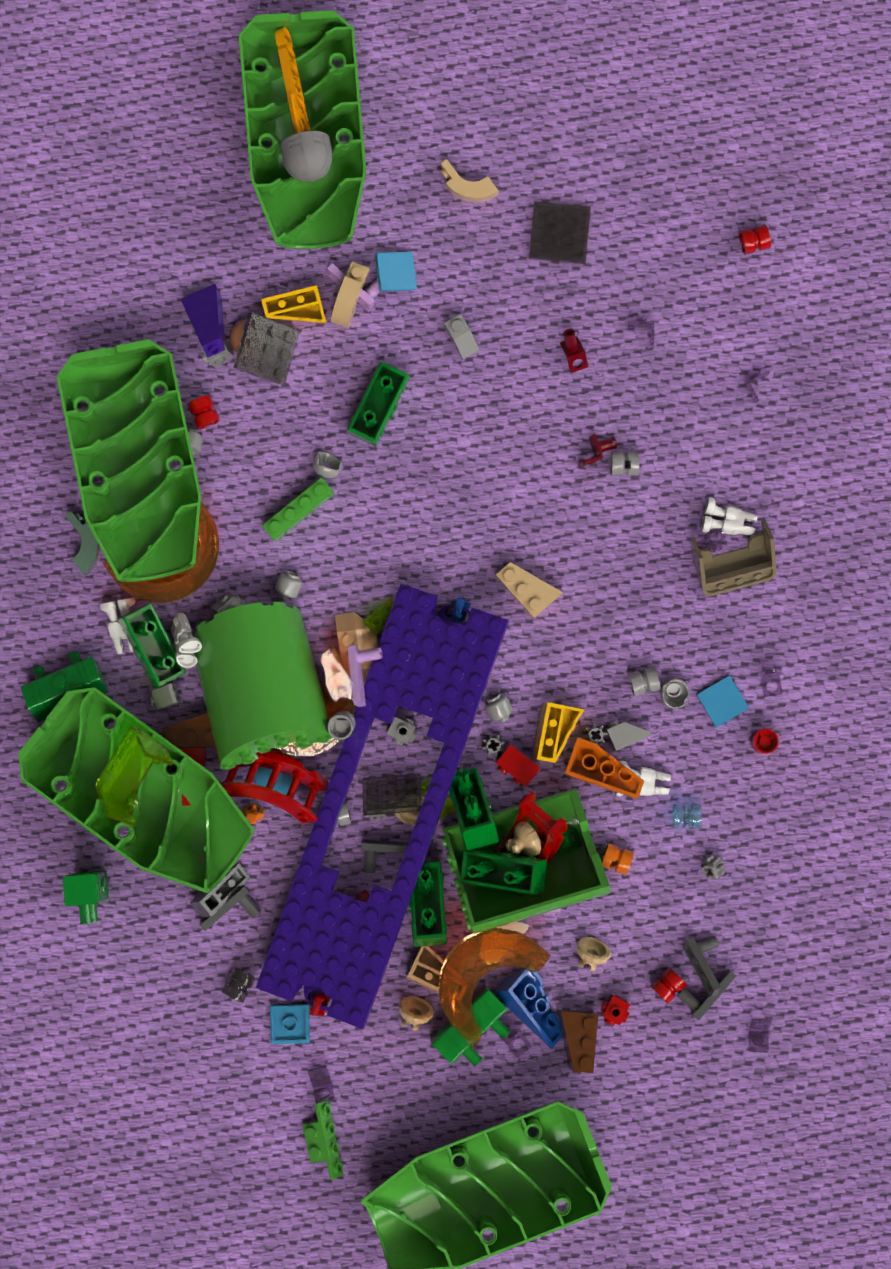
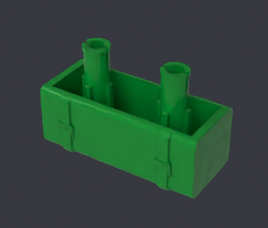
M380 361L355 414L351 418L347 434L377 447L390 419L393 418L397 410V404L406 390L410 375Z
M152 603L118 618V621L152 687H160L185 674L186 670L177 663L175 657L176 650L159 619L158 613H156Z
M73 651L68 654L71 664L68 667L49 675L45 674L43 666L35 667L32 670L35 680L20 687L26 706L37 722L46 719L67 691L95 687L103 694L109 692L103 673L93 656L81 660L80 653Z
M462 768L463 772L458 769L452 781L449 796L455 808L459 830L466 849L473 850L497 843L499 839L491 812L490 801L488 797L486 798L478 769L467 770Z
M485 848L466 849L463 854L461 883L513 891L519 894L537 895L544 892L547 860L533 856L516 855L505 851H492Z
M441 862L423 863L409 902L414 947L447 944V923L445 921L443 894L444 875Z
M104 870L73 873L63 877L65 906L79 907L80 925L92 924L94 921H98L97 903L109 899L108 875Z
M485 985L443 1027L438 1029V1032L430 1038L431 1044L450 1064H453L463 1054L475 1067L483 1058L471 1045L489 1027L501 1039H504L511 1031L499 1018L508 1009Z

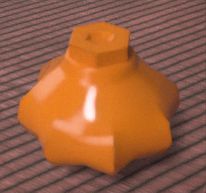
M251 803L244 806L242 813L250 824H256L258 820L263 819L266 810L261 805Z

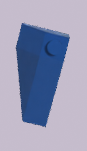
M528 964L507 977L495 990V993L505 1006L548 1047L553 1048L562 1038L560 1024L556 1014L552 1012L550 1007V998L545 994L542 978L533 966Z

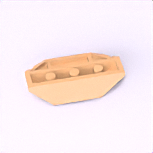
M354 612L335 615L346 691L352 690L347 647L355 645L360 651L378 648L376 628ZM373 660L361 662L364 684Z

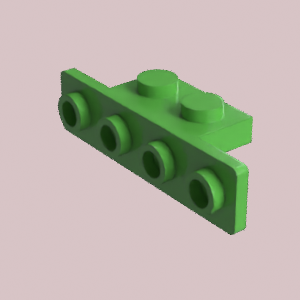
M322 1099L315 1102L318 1121L302 1125L310 1163L326 1161L330 1180H334L343 1176V1164L341 1163L339 1145L336 1140L331 1106L328 1099Z

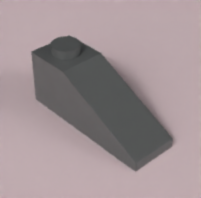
M237 863L209 893L201 891L190 904L201 917H212L251 877Z

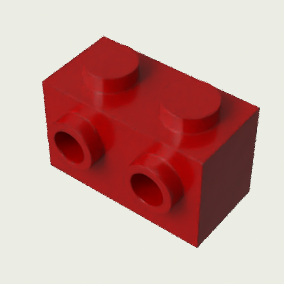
M511 744L496 762L499 765L497 769L504 775L507 773L514 777L512 781L520 787L522 785L527 787L541 769Z

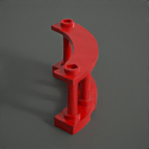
M271 751L266 753L257 752L259 759L254 760L251 764L242 763L235 765L234 768L229 770L225 782H219L230 797H248L273 804L294 816L302 824L317 821L318 817L310 810L317 792L326 791L329 784L316 771L312 770L310 772L303 768V763ZM250 766L245 781L234 782L239 767ZM258 767L272 769L266 787L252 784ZM280 772L293 778L287 795L273 790ZM300 782L310 789L304 806L293 799Z
M532 791L521 798L517 819L496 851L506 852L507 841L514 838L515 826L521 821L527 822L530 819L547 835L546 843L540 839L541 850L538 858L547 860L548 865L564 839V836L561 834L567 831V822L562 817L559 820L552 819L535 803L536 796ZM520 852V853L518 854V855H522V856H528V855H525L523 852Z

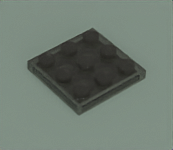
M534 201L529 259L586 264L591 207Z
M248 313L233 368L285 386L300 331L255 313Z
M408 773L406 775L369 776L363 778V816L420 811L422 806L420 774Z

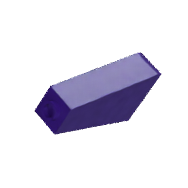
M213 284L181 299L207 358L225 350L222 297L216 284Z

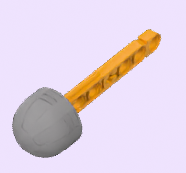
M283 27L275 31V39L295 134L283 140L280 144L284 166L293 178L302 182H314L328 173L332 163V148L330 138L326 133L310 131L291 35L288 29Z

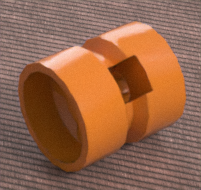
M608 843L601 859L602 865L609 870L615 868V872L626 875L634 852L627 849L619 850L618 846Z

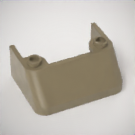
M765 518L761 519L762 533L751 536L748 540V547L712 556L709 549H699L695 537H691L693 560L704 595H718L766 582L776 576L774 537Z

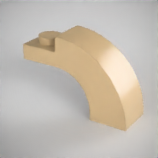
M447 159L441 163L442 170H440V173L445 180L449 179L446 182V188L457 198L468 202H484L499 195V190L488 176L480 181H467L458 175Z
M351 262L336 298L331 316L332 323L349 328L370 268Z

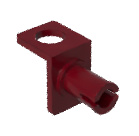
M573 329L565 330L563 332L565 341L560 342V345L567 358L570 372L574 373L588 368L585 350L579 338L575 336V331ZM575 360H583L581 365L573 366Z
M596 434L591 435L589 441L595 458L581 462L579 468L602 460L604 458L602 452L617 448V442L613 443L616 439L611 437L598 441Z

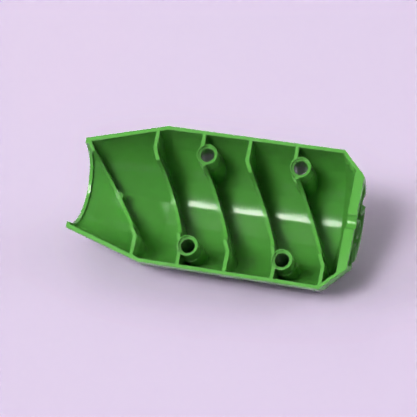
M334 10L300 12L299 14L256 15L239 34L250 178L276 245L289 249H319L346 243L353 238L366 176L354 27ZM286 27L291 35L310 131L324 132L330 138L332 148L331 167L324 177L314 182H302L293 178L287 172L282 159L280 144L287 137L295 134L275 39V31Z
M149 339L116 345L113 348H101L72 354L56 377L85 520L116 578L121 582L147 581L175 575L193 568L196 563L201 492L172 354ZM87 407L84 411L79 410L80 408ZM180 465L179 469L172 470L174 466ZM97 481H103L99 486L94 485Z
M95 687L67 691L46 717L45 722L38 727L18 753L21 781L141 870L204 893H209L222 881L240 858L254 834L255 829L210 771ZM115 722L112 728H107L110 723ZM177 767V771L175 773H168L171 768ZM66 785L63 790H58L61 786ZM182 794L187 798L191 806H182ZM129 831L126 836H119L122 832ZM200 857H203V858H204V861L201 862V861H198L197 859L200 858Z
M555 1101L416 1156L361 1199V1202L366 1207L374 1224L388 1269H461L600 1214L612 1186L584 1113L564 1103ZM532 1126L537 1127L532 1131H528V1129ZM456 1156H463L461 1159H454ZM559 1201L566 1202L563 1206H556ZM485 1230L492 1231V1234L490 1235H484L482 1233Z

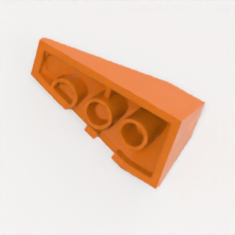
M577 737L565 771L566 776L638 799L644 780L596 743Z

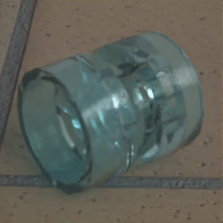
M673 804V829H685L686 826L689 829H701V805L690 804L686 807L685 804Z

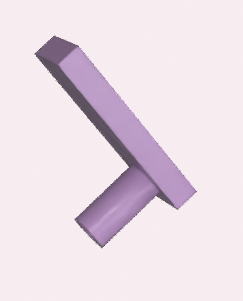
M333 263L327 268L326 275L341 287L346 275ZM378 278L365 291L361 290L358 303L368 312L374 306V298L379 293Z
M355 645L348 646L353 703L358 707L366 706L361 662L382 659V650L379 647L360 651Z

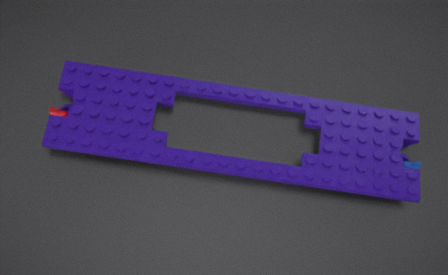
M400 584L378 648L380 647L382 650V659L373 660L364 684L366 706H356L353 715L356 721L355 729L343 742L317 815L318 819L314 823L256 985L257 989L288 1001H293L304 985L305 999L311 1005L309 1014L324 1016L326 1010H328L327 1016L360 1029H365L509 624L508 619L472 608L470 612L471 603L459 597L455 604L446 605L436 616V600L438 596L404 584ZM450 608H454L451 618L447 617V611ZM398 706L431 717L432 721L426 736L441 741L444 745L392 891L373 885L366 903L334 891L333 888L339 871L323 866L322 863L373 720L375 718L392 724ZM313 991H315L317 993L315 995L314 1000L312 1001L310 999V994ZM330 998H331L332 1002H331L330 1006L327 1007L328 1004H329Z

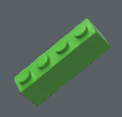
M321 477L263 524L262 527L276 543L335 494Z

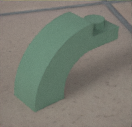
M69 511L65 517L75 527L81 537V548L78 554L71 560L87 576L98 560L100 546L87 522L84 525L82 524L85 520L78 512L74 514L72 511Z

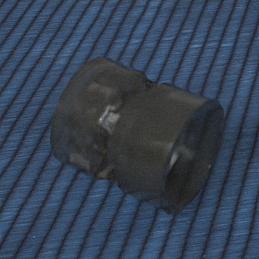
M234 967L229 976L231 981L225 983L222 992L230 998L243 1003L248 995L247 989L253 986L256 977L249 973L246 975L243 973L244 970Z

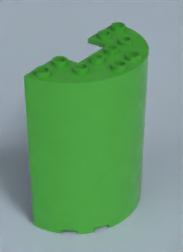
M262 602L251 603L213 615V620L210 622L203 621L196 627L197 631L192 633L193 637L198 638L202 644L201 650L194 653L198 661L196 668L221 769L229 770L234 768L235 765L242 763L251 764L254 760L259 759L257 752L266 753L271 748H284L289 746V743L294 742L296 748L305 749L310 747L311 744L318 742L326 743L333 738L328 732L330 720L300 609L294 605L287 607L283 602H272L270 605H262Z
M577 789L535 801L552 819L559 820L562 817L567 822V828H576L582 843L580 847H567L554 855L546 867L544 892L537 895L524 894L521 896L513 891L461 883L464 850H466V845L462 839L459 824L443 828L445 836L441 837L444 848L448 847L449 849L446 856L452 874L456 873L457 878H454V883L468 930L472 929L473 933L477 934L610 893V885L599 853L596 852ZM519 806L493 813L499 841L480 847V849L485 848L496 851L513 827L519 813ZM530 819L527 820V823L534 829H540ZM569 833L571 840L575 842L574 835Z

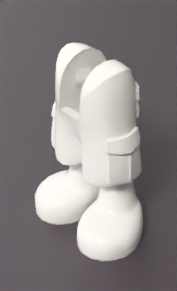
M707 498L704 514L724 517V521L703 516L701 532L707 533L710 529L719 528L725 534L754 535L755 528L744 526V520L757 522V515L729 505L722 509L716 506L714 498Z
M135 597L117 601L121 617L130 613V607L136 602ZM116 601L100 604V609L106 612L110 619L107 627L117 654H124L122 639L128 640V638L122 631L123 628L118 621ZM128 640L129 649L131 652H133L132 646Z
M178 613L174 617V624L171 627L174 647L176 649L175 657L180 666L191 668L198 662L197 656L194 653L201 650L202 644L198 638L193 637L187 616L184 613Z
M619 761L644 780L640 796L669 794L670 788L655 787V780L671 781L670 774L647 767L634 770L628 767L625 761ZM615 792V796H623V794Z

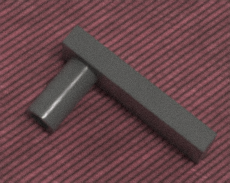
M362 839L361 851H365L364 872L375 873L377 852L405 853L409 842Z
M243 885L212 917H205L200 921V926L203 930L206 931L237 903L252 918L256 917L261 910L247 895L249 893L248 888Z
M715 936L696 943L694 938L686 941L683 949L709 997L712 998L719 993L721 986L702 953L719 947V942Z
M728 970L718 981L721 986L719 993L712 998L707 994L700 1002L685 988L677 994V997L693 1010L691 1014L697 1020H700L735 979L736 975Z

